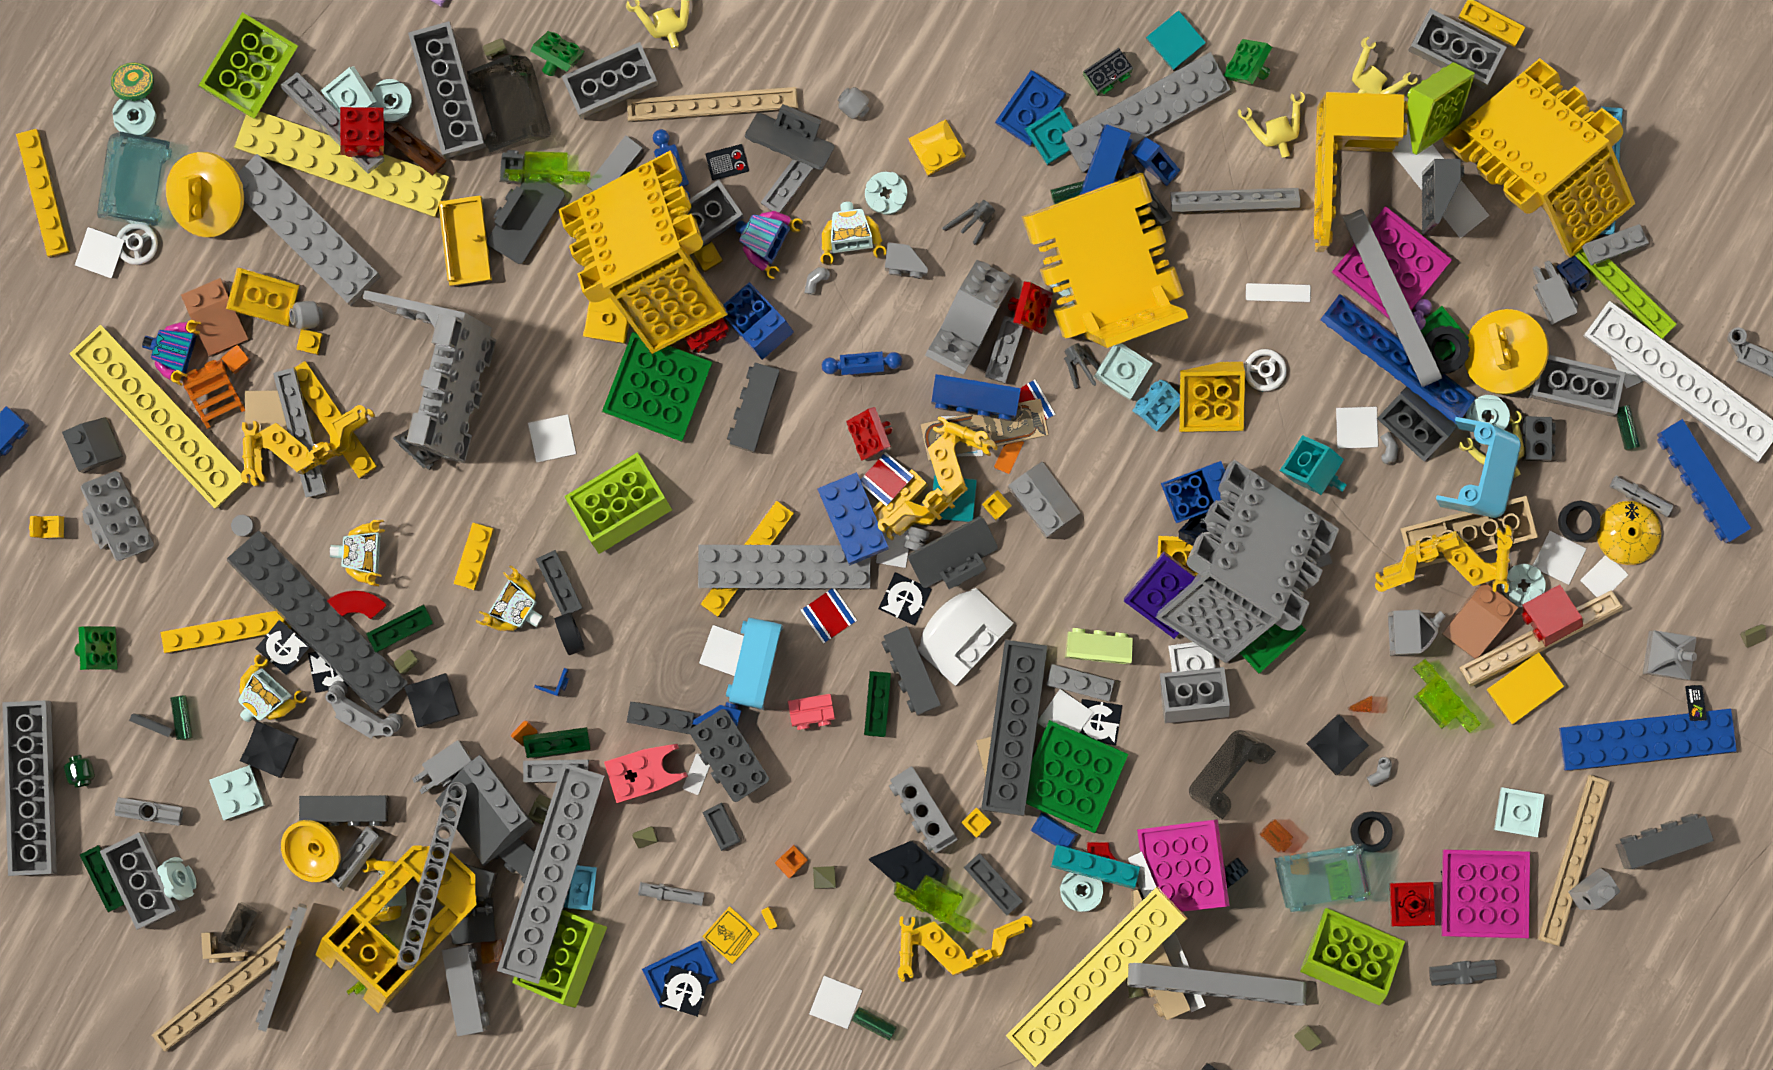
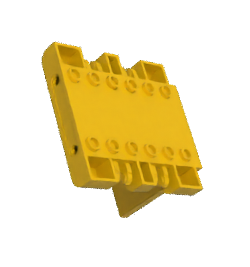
M1539 58L1443 138V142L1448 149L1464 162H1478L1476 168L1480 176L1490 184H1504L1503 191L1505 196L1524 213H1533L1541 206L1548 214L1565 254L1571 258L1582 249L1584 244L1592 241L1635 205V202L1612 148L1623 135L1621 123L1603 108L1597 112H1589L1590 107L1587 106V98L1576 86L1569 91H1562L1563 86L1560 84L1561 79L1558 72Z
M671 150L558 209L564 229L569 236L576 239V242L569 245L571 255L579 265L585 267L583 271L577 273L583 294L590 302L594 303L601 302L610 297L652 354L727 315L726 309L697 270L690 257L692 253L701 249L703 239L697 221L692 214L688 215V212L691 210V203L683 186L679 187L682 182V176L677 160Z
M1138 173L1021 216L1031 244H1039L1052 239V242L1038 247L1039 251L1046 252L1052 248L1056 250L1057 254L1046 257L1043 263L1046 265L1058 260L1059 262L1040 269L1044 284L1047 286L1066 280V282L1052 288L1053 292L1069 289L1070 295L1056 300L1058 305L1073 301L1069 305L1054 310L1063 338H1071L1084 333L1085 338L1109 348L1188 318L1185 309L1172 305L1169 302L1184 295L1175 267L1172 266L1156 272L1157 269L1169 265L1168 259L1160 260L1153 264L1151 258L1165 252L1164 247L1149 251L1151 248L1166 243L1162 227L1156 226L1142 231V229L1153 226L1156 223L1154 219L1146 220L1143 223L1139 222L1138 217L1149 214L1151 212L1150 207L1135 210V208L1153 201L1144 173Z

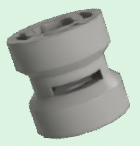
M910 527L908 531L909 540L905 542L904 548L916 551L925 546L930 532Z

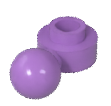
M1420 299L1415 305L1416 312H1412L1420 330L1426 324L1423 316L1428 315L1432 310V304L1427 299Z

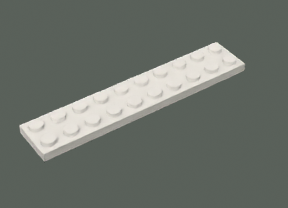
M1609 301L1583 335L1756 463L1759 462L1772 444L1773 420L1612 302Z

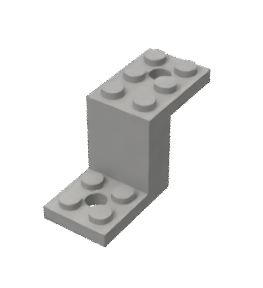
M976 260L959 288L946 318L925 356L964 375L981 346L1003 299L1012 286L1014 278L1005 272H1000L990 267L985 262Z

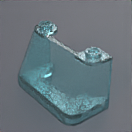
M121 131L109 137L97 210L98 218L149 226H157L160 223L162 210H159L156 201L162 164L171 157L170 141Z
M1363 843L1274 858L1285 908H1290V912L1301 911L1303 906L1351 898H1354V902L1365 901L1367 896L1372 895Z

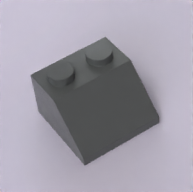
M106 417L81 423L62 432L75 465L81 473H86L123 457Z

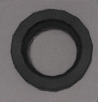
M1582 500L1571 502L1563 507L1559 513V530L1564 537L1571 541H1586L1595 536L1600 528V513L1589 502ZM1574 509H1584L1590 514L1592 523L1587 532L1577 534L1572 532L1567 526V516Z
M569 612L554 618L567 654L570 656L585 650L572 614Z
M1369 811L1355 818L1352 822L1350 833L1352 841L1362 851L1377 852L1388 846L1392 839L1393 830L1386 816L1378 812ZM1368 819L1379 821L1384 828V836L1377 844H1366L1359 836L1360 825Z

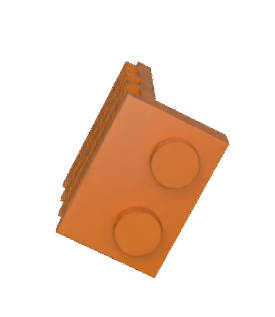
M222 359L218 361L211 360L204 365L205 367L199 370H190L186 373L187 377H183V386L206 428L211 427L208 420L239 406L241 412L245 411V407L226 373ZM226 384L228 385L229 390L200 404L198 403L197 398ZM233 395L235 401L204 414L202 409Z

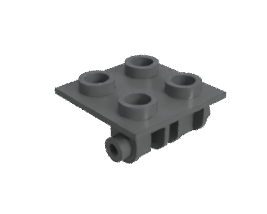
M409 429L393 438L423 469L427 468L430 470L434 462L441 459L438 455L406 442Z
M485 898L484 901L476 900V906L451 931L452 944L495 941L493 898Z

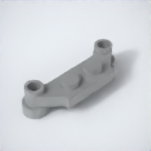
M1740 327L1732 329L1728 334L1727 340L1738 357L1736 362L1773 378V353L1747 342V334L1744 329ZM1733 334L1737 335V341L1734 340Z
M335 681L329 687L325 698L331 703L336 713L335 718L371 739L379 735L389 737L403 726V719L398 714L392 713L386 719H381L347 699L345 695L348 692V687L344 682Z

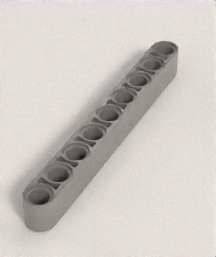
M1363 209L1342 217L1421 386L1425 387L1442 379L1440 371Z
M454 782L449 785L440 809L397 957L399 967L404 970H410L415 967L423 946L466 797V787L460 782ZM451 790H457V791H459L460 794H461V797H460V798H454V797H452L450 791H451ZM451 810L455 813V817L448 818L444 812ZM441 830L447 831L449 838H441L438 832ZM432 852H442L443 858H434ZM429 871L435 872L437 879H429L426 873ZM424 891L431 894L432 899L424 900L420 894ZM421 912L425 915L426 919L418 921L414 914ZM416 933L420 940L413 942L409 939L408 935ZM406 953L411 954L414 961L407 963L403 960L402 955Z
M1145 963L1128 964L1127 986L1286 1005H1306V982Z

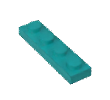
M1056 845L1051 863L1052 868L1135 889L1140 867L1060 845Z

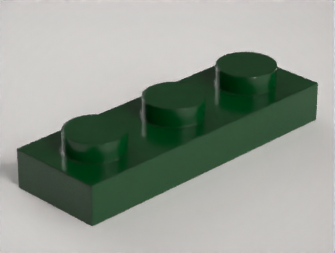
M423 604L366 633L376 653L433 625L434 622L426 606Z
M869 672L864 736H886L891 673Z
M587 727L523 736L527 758L591 750Z
M97 845L80 854V857L109 913L125 904L100 853L103 849L101 845Z

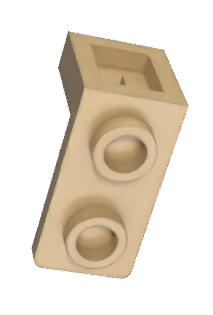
M214 932L201 933L203 959H209V963L222 962V958L231 957V961H243L244 956H249V951L215 953V949H218L217 936H214Z

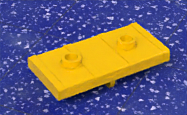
M481 195L439 201L449 286L492 281Z
M609 297L596 303L589 301L583 337L626 344L629 322L612 299Z

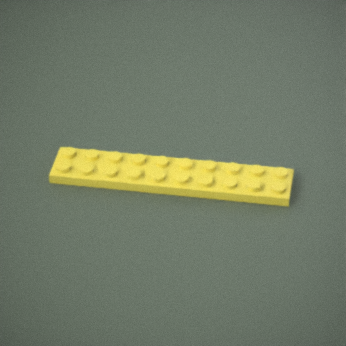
M260 111L255 119L248 115L245 116L234 146L235 149L252 155L258 154L261 158L435 218L439 210V201H442L450 179L449 176L435 173L432 176L420 166L385 154L383 156L384 162L368 174L351 157L340 155V146L329 135Z
M99 325L69 353L215 509L245 483L241 479V472L102 325Z
M1156 887L1006 1036L1034 1067H1037L1128 978L1129 963H1143L1188 918L1159 887Z

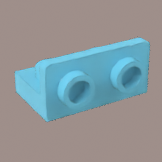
M1160 379L1151 385L1149 392L1137 401L1132 411L1140 416L1153 430L1158 431L1180 406V394L1169 383Z
M576 866L563 906L564 908L592 911L597 867Z

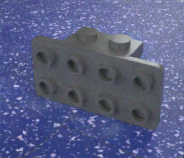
M782 104L777 119L757 113L745 133V138L751 142L760 144L774 152H779L793 160L800 161L819 170L825 167L835 147L834 144L816 137L822 120Z
M529 173L520 187L516 186L514 190L511 189L505 197L507 202L504 207H499L494 215L496 226L487 239V245L517 264H523L564 199V192L534 173Z
M979 516L910 553L908 560L923 588H927L943 579L948 589H951L986 570L981 558L996 551L998 546L985 519Z
M725 709L719 710L690 729V735L702 752L699 755L705 766L708 764L711 766L713 772L710 774L717 784L721 782L733 802H738L768 783V775Z

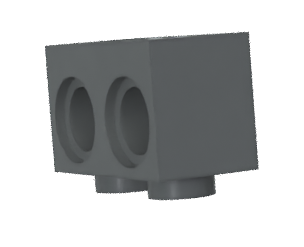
M1526 416L1523 418L1525 454L1522 461L1548 462L1552 460V456H1555V444H1552V435H1555L1556 425L1555 422H1552V417ZM1536 423H1541L1544 426L1543 434L1535 431ZM1536 444L1544 447L1543 455L1535 453L1534 447Z

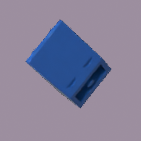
M750 282L723 304L727 312L724 318L761 360L794 333L787 321Z
M1222 461L1161 483L1176 523L1205 514L1216 500H1222L1220 498L1221 493L1218 490L1225 473Z

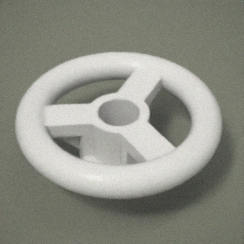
M128 224L117 235V238L123 239L126 246L134 251L135 258H131L125 254L123 248L121 249L120 258L129 264H144L151 260L157 251L158 239L156 233L146 224ZM133 229H141L146 232L142 236L136 233L128 236L125 235ZM151 238V249L146 256L142 257L141 248L144 242ZM139 240V245L134 247L133 242Z
M1261 349L1253 352L1247 358L1244 365L1247 382L1259 391L1266 392L1278 388L1286 377L1285 361L1273 350ZM1259 356H1271L1270 360H1264L1258 366L1251 365ZM1277 361L1280 366V375L1274 382L1271 376L1275 372L1274 364ZM1267 366L1269 373H1263L1262 367ZM1250 372H1257L1261 377L1265 378L1267 385L1255 382Z

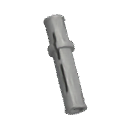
M1615 475L1610 484V488L1625 494L1626 498H1632L1665 515V517H1668L1673 508L1672 504L1639 488L1638 484H1631Z
M640 882L638 895L657 898L659 901L664 899L702 906L704 892L671 888L661 883L660 885Z

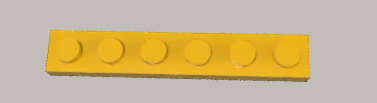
M38 129L18 133L16 137L47 257L68 253L70 251Z
M304 361L295 367L302 395L330 435V422L342 414L308 363ZM353 432L349 449L341 453L360 479L377 468V465Z
M776 501L744 545H772L794 513ZM712 588L700 605L719 617L739 588Z
M276 611L160 633L164 653H171L267 635L279 620L291 630L292 627Z

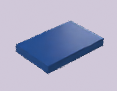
M1031 70L995 123L1030 147L1033 142L1024 129L1055 110L1066 93Z
M701 940L642 968L658 1004L671 965L710 977L708 985L719 980Z

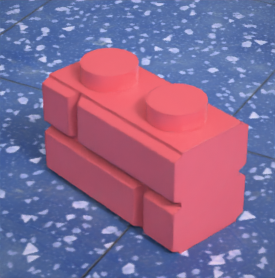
M831 694L788 701L792 727L797 726V730L810 728L809 724L818 723V727L831 725V720H835Z

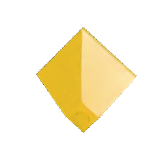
M1218 362L1180 371L1179 432L1244 431L1245 369L1243 362Z

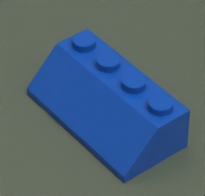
M936 374L931 403L935 405V408L941 410H948V407L957 408L956 412L969 414L970 410L978 412L977 415L990 417V414L999 415L998 419L1011 421V418H1016L1021 388Z

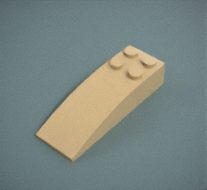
M1528 496L1508 500L1504 514L1497 518L1462 512L1401 528L1405 548L1416 545L1418 540L1421 543L1431 540L1432 535L1435 534L1439 537L1457 531L1458 535L1477 554L1498 549L1497 528H1500L1505 533L1506 525H1509L1512 530V545L1539 538ZM1439 552V556L1431 562L1425 563L1423 561L1418 563L1417 560L1416 569L1448 560L1442 552Z
M1138 889L1131 890V909L1134 910L1142 902ZM1162 945L1143 962L1145 964L1171 966ZM1146 989L1149 996L1154 997L1157 1002L1153 1005L1158 1016L1163 1017L1165 1020L1190 1010L1183 993Z

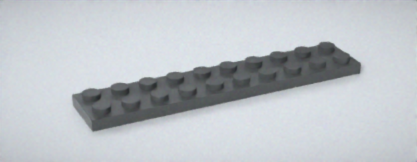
M259 530L227 558V562L375 713L408 684L378 652L375 653L373 647L327 602L318 590Z

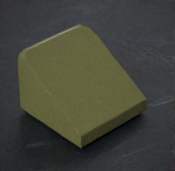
M502 38L483 46L488 60L508 52Z
M1760 624L1741 632L1740 635L1745 646L1749 648L1766 639L1765 625Z
M407 650L394 662V665L401 674H406L419 663V659L411 650Z
M539 794L529 812V818L543 825L551 799Z
M1304 1025L1294 1035L1307 1051L1322 1043V1040L1308 1025Z

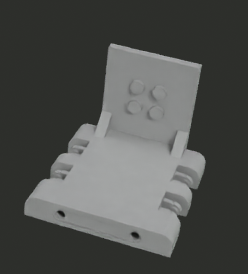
M365 290L363 299L379 308L409 320L416 321L417 319L434 326L435 330L431 343L435 345L430 368L429 370H424L420 386L424 387L419 411L418 413H413L406 442L442 458L465 463L472 435L468 434L469 415L472 414L474 408L479 409L482 393L478 392L480 387L479 376L485 366L490 367L496 339L490 336L492 327L465 312Z
M1236 460L1228 464L1218 487L1222 500H1216L1210 506L1205 517V523L1209 532L1201 533L1196 538L1187 559V565L1198 573L1190 585L1160 609L1156 616L1157 619L1225 663L1230 661L1274 624L1285 630H1294L1301 625L1310 603L1303 598L1304 594L1302 591H1306L1307 588H1311L1319 581L1323 570L1316 566L1315 560L1331 550L1339 528Z

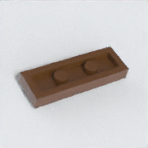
M398 122L385 131L384 138L432 176L444 167L446 163L444 158Z

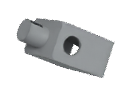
M1599 868L1568 891V893L1580 910H1597L1618 895L1620 890L1610 874Z

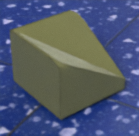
M652 826L632 834L638 848L659 842Z
M835 866L813 867L814 889L836 887Z

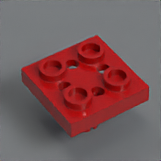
M1024 281L1020 298L1012 297L1009 302H1013L1015 305L1008 303L1009 310L1016 311L1013 323L1034 333L1042 334L1047 322L1048 310L1052 304L1053 293L1032 282Z
M875 407L869 408L846 421L861 461L891 447L886 435L892 433V427L885 429L891 423L889 421L881 423Z
M1433 882L1389 883L1392 927L1435 925Z

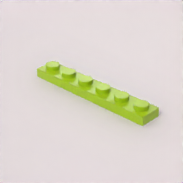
M1583 248L1575 254L1580 263L1658 337L1663 339L1676 325L1610 259L1591 266Z

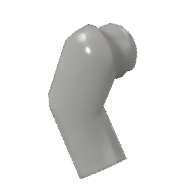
M818 267L808 274L804 293L815 295L817 283L830 277L829 270L824 267Z
M1388 431L1380 437L1386 446L1385 454L1381 456L1385 464L1395 462L1399 449Z
M1381 757L1378 761L1376 773L1367 777L1371 787L1389 778L1392 768L1389 758Z

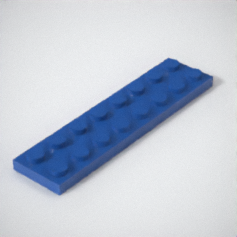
M1341 294L1338 295L1320 319L1327 327L1333 329L1344 340L1350 342L1361 353L1367 355L1378 366L1384 368L1395 379L1401 381L1412 392L1418 394L1429 405L1435 407L1455 424V418H1463L1475 400L1472 394L1442 373H1440L1442 379L1422 387L1400 339Z
M1731 709L1706 711L1707 720L1690 721L1689 713L1561 727L1559 728L1564 771L1737 751Z

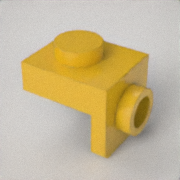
M30 516V537L64 538V516Z

